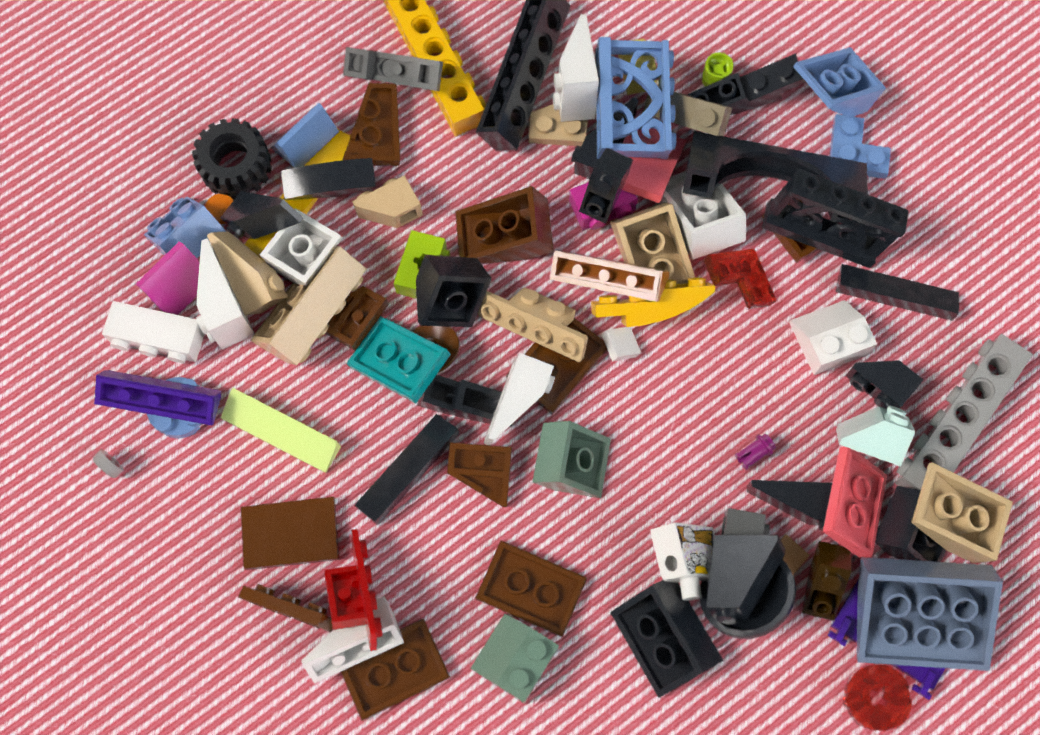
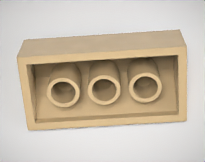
M337 246L307 286L291 284L286 291L288 298L274 307L251 341L288 364L298 365L304 362L312 351L310 347L314 341L321 338L329 328L327 323L333 315H337L345 307V299L348 294L361 285L363 281L362 275L367 269L343 248Z

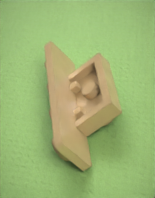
M525 287L510 300H506L489 291L486 292L478 312L479 317L577 362H581L584 358L588 337L567 327L574 320L575 309Z

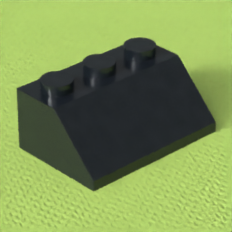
M661 580L610 612L658 698L724 661L690 602L682 600L681 587L678 582Z

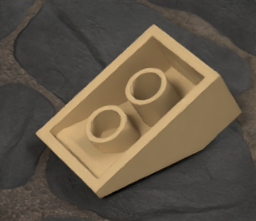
M664 202L610 221L624 263L669 271L668 279L676 280V284L688 283V278H695L671 203Z
M929 463L911 523L945 550L972 563L997 561L1013 501L937 464Z

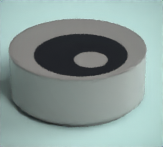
M102 449L93 457L94 463L112 478H117L124 470L115 458Z

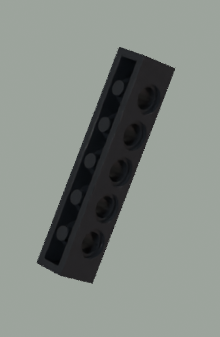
M566 0L525 1L476 130V134L495 151L517 150L571 6Z

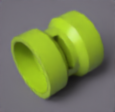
M717 52L708 56L702 74V83L705 87L731 76L734 64L729 55Z

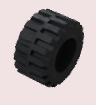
M232 118L231 122L222 119L218 125H215L214 122L208 125L210 129L200 132L201 140H195L194 146L196 150H192V157L195 160L193 163L206 186L214 194L219 192V194L231 195L233 199L236 198L240 191L250 192L255 190L258 192L261 189L260 183L266 184L269 179L266 173H271L272 170L270 164L272 162L271 155L259 130L256 127L252 128L249 122L243 121L241 124L239 119ZM234 151L246 152L245 158L239 164L233 167L219 166L222 158L228 153Z

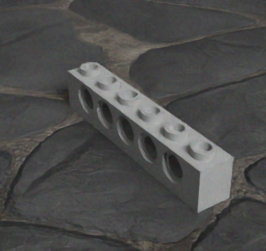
M1002 333L994 341L988 339L978 351V354L982 356L978 363L972 362L963 373L962 377L966 379L961 387L956 385L947 396L946 401L949 402V405L945 411L940 409L929 424L933 426L928 435L923 433L914 444L913 448L917 452L912 459L907 457L896 472L900 476L895 484L921 490L927 472L923 465V459H928L932 463L954 473L1033 354ZM988 365L996 367L999 375L993 374L989 370ZM972 388L980 390L983 399L977 398L973 394ZM956 411L962 412L966 416L967 423L958 420ZM940 435H944L950 440V447H946L940 442Z

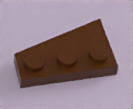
M368 83L342 160L372 158L373 165H400L397 84Z
M257 584L255 589L243 585L238 598L289 618L292 617L315 628H321L328 632L333 630L331 618L326 616L328 609L316 604L309 603L308 608L299 606L300 599L284 593L281 599L274 597L275 590Z

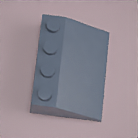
M861 557L857 602V662L990 671L1003 581L992 565Z

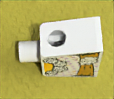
M674 522L651 529V537L662 579L667 582L680 583L682 600L702 598L699 581L710 578L714 544L713 527Z

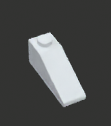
M522 353L515 357L484 444L490 445L541 398L544 393L549 394L555 377L551 376L553 365Z
M385 596L377 599V610H373L374 618L380 617L382 625V637L377 638V650L370 651L366 625L332 630L301 660L303 667L314 683L404 643L395 615Z

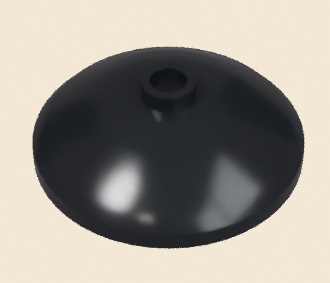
M783 559L747 621L724 624L715 620L706 608L709 579L703 580L700 586L702 595L700 604L708 621L721 633L738 639L758 638L777 629L789 616L796 598L795 579L789 566Z

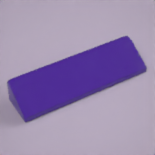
M104 370L96 375L94 404L212 426L215 422L222 391Z

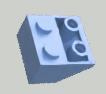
M186 196L184 199L179 198L169 207L170 211L163 218L159 217L153 220L147 227L148 231L144 236L163 255L168 253L178 242H181L198 258L201 252V241L206 238L208 239L207 235L211 232H226V230L204 205Z

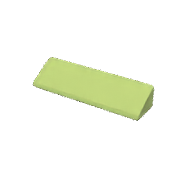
M232 388L220 417L222 420L327 473L341 448L336 440L235 388Z

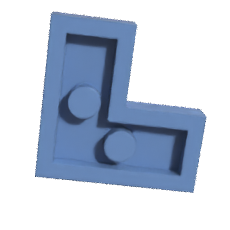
M836 114L833 119L830 156L867 163V176L886 179L889 173L891 148L862 144L864 118H849Z

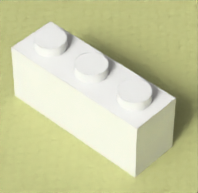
M116 301L112 302L102 331V335L110 342V346L123 351H128L129 347L139 349V353L149 357H156L157 354L167 356V359L184 364L186 360L197 361L205 335L197 319Z

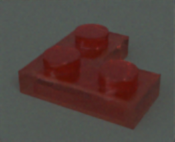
M755 248L710 254L703 260L713 285L722 286L737 283L748 310L771 306L777 301Z

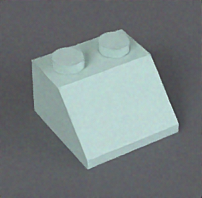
M888 406L887 409L876 407L839 423L836 428L839 445L898 466L902 465L915 434L913 425L909 417L906 416V412L894 406Z

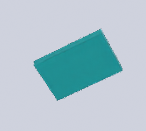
M380 316L346 364L351 369L416 404L451 354L447 349Z

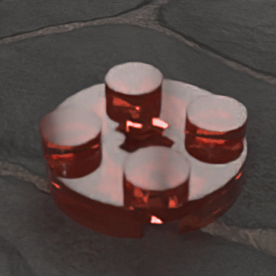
M868 665L857 669L848 678L844 688L843 704L850 717L861 727L872 731H887L899 727L905 722L912 708V699H910V692L908 690L909 685L901 673L887 665ZM881 689L884 692L882 698L885 700V704H876L874 706L871 703L872 697L870 693L871 691L877 692Z

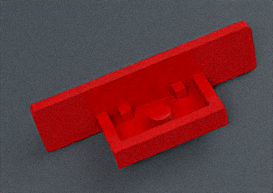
M358 529L351 530L355 565L324 570L332 629L366 625L370 651L377 650V638L382 637L380 617L374 618L373 610H377V599L375 590L369 591L368 584H372V572L370 564L364 565L363 560L368 558L366 540H360Z

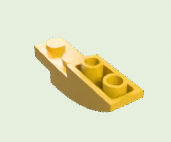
M688 278V283L676 284V280L668 279L659 302L629 296V299H617L616 295L599 296V301H591V310L595 317L621 316V323L626 327L643 326L675 317L690 310L715 292V285L706 282V278Z

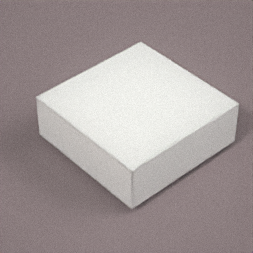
M631 327L610 329L602 334L612 362L634 358L641 353Z

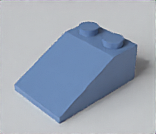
M851 47L796 62L793 66L830 110L849 118L866 113L886 89Z

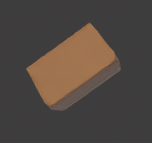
M785 534L780 539L785 547L783 560L794 575L810 555Z

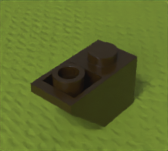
M822 541L818 542L810 565L802 608L803 614L834 621L852 572L851 552L848 549Z

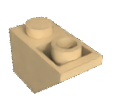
M405 175L398 179L392 178L386 181L382 187L374 191L363 192L356 200L352 201L358 218L394 228H399L423 216L421 204Z

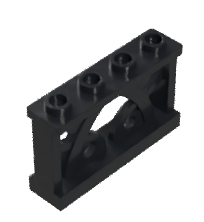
M798 168L774 199L771 198L767 203L762 228L871 268L875 264L876 258L898 237H902L905 234L909 212L905 208ZM833 212L849 218L853 224L832 222L829 219L823 218L819 213Z

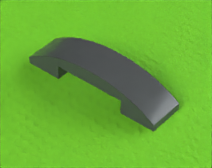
M346 47L343 76L440 91L443 62Z

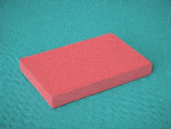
M654 128L649 130V134L652 136L651 139L645 137L641 129L637 131L639 138L646 144H655L660 139L659 132ZM631 135L625 137L622 144H634ZM676 136V148L671 151L667 159L629 157L634 161L622 190L660 203L687 140Z
M843 446L839 449L823 533L859 558H872L887 474L857 451Z

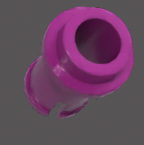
M766 433L762 436L758 434L756 440L740 452H737L735 457L740 464L743 463L742 467L748 470L749 467L766 455L772 456L776 445Z

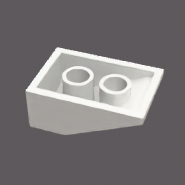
M580 14L559 61V73L554 74V87L558 93H553L554 111L559 110L561 122L595 119L599 79L586 14Z
M686 171L671 177L661 203L667 202L673 205L687 252L692 260L746 241V213L723 184L716 188L712 198L682 193Z
M206 238L201 241L196 301L200 316L196 317L202 332L206 333L210 342L216 341L223 350L255 335L247 316L244 315L212 245Z

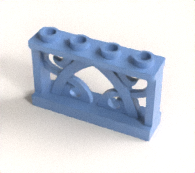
M599 37L595 49V63L599 79L596 104L597 159L601 157L606 148L626 157L667 159L671 151L675 150L676 133L672 132L671 123L675 121L676 111L675 105H671L670 95L674 94L675 88L674 77H670V68L673 67L674 52L669 50V40H662V42L611 40V37ZM611 55H633V56H632L631 61H630V63H629V62H627V61H625V60H622V59L617 58V57H613V56H611ZM641 56H653L658 66L656 70H650L647 67L649 61L644 62L640 69L635 64ZM623 74L627 75L622 85H617L613 82L612 78L614 76H618L622 80ZM632 79L652 99L648 108L635 119L631 111L624 104L612 101V96L623 93L629 87ZM658 79L659 87L653 80ZM658 111H659L660 121H659L658 119L653 118V117L657 114ZM616 112H621L628 123L624 124V118L621 121H616L613 115ZM654 128L659 132L660 139L655 144L644 143L637 133L641 129L643 135L651 139L650 129ZM631 135L634 144L613 143V140Z

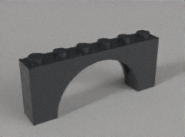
M694 131L682 193L712 198L716 188L730 179L742 176H767L789 181L795 170L799 168L868 194L867 163ZM828 212L832 222L853 224L847 217Z

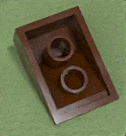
M533 186L455 211L459 257L477 258L481 264L528 260L554 252L548 199Z

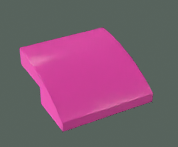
M178 242L136 285L162 312L179 315L197 297L200 262L184 244Z

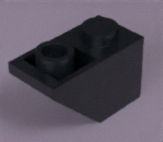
M606 148L593 168L579 212L606 224L626 183L634 160Z
M900 360L855 363L845 375L850 379V384L855 389L861 392L865 391L874 398V402L878 407L885 409L888 406L901 408L924 380Z

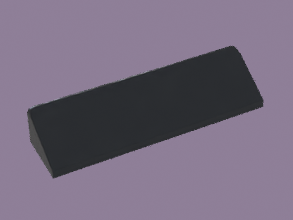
M841 264L835 290L837 293L951 321L959 314V292Z
M436 414L358 500L355 507L378 526L448 448L450 443L457 438L459 430Z

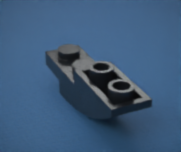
M795 53L742 77L739 73H736L687 95L732 107L731 115L779 100L782 98L781 93L805 84L806 81L793 67L796 62H799Z

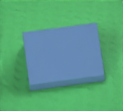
M318 103L271 148L294 168L301 167L339 131L323 106Z

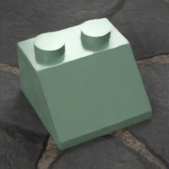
M571 421L543 423L532 483L554 491L601 498L611 438Z
M504 613L470 669L525 704L557 652L559 645L533 628Z

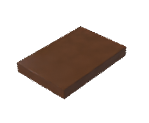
M575 318L567 327L588 337L585 355L581 362H577L536 342L525 353L527 356L554 366L551 376H554L555 380L549 394L544 393L536 401L552 415L608 351L604 340Z
M334 497L241 507L243 568L245 570L339 560L336 503Z
M500 540L475 599L563 638L587 577Z
M424 618L400 629L404 643L341 671L362 721L451 678Z

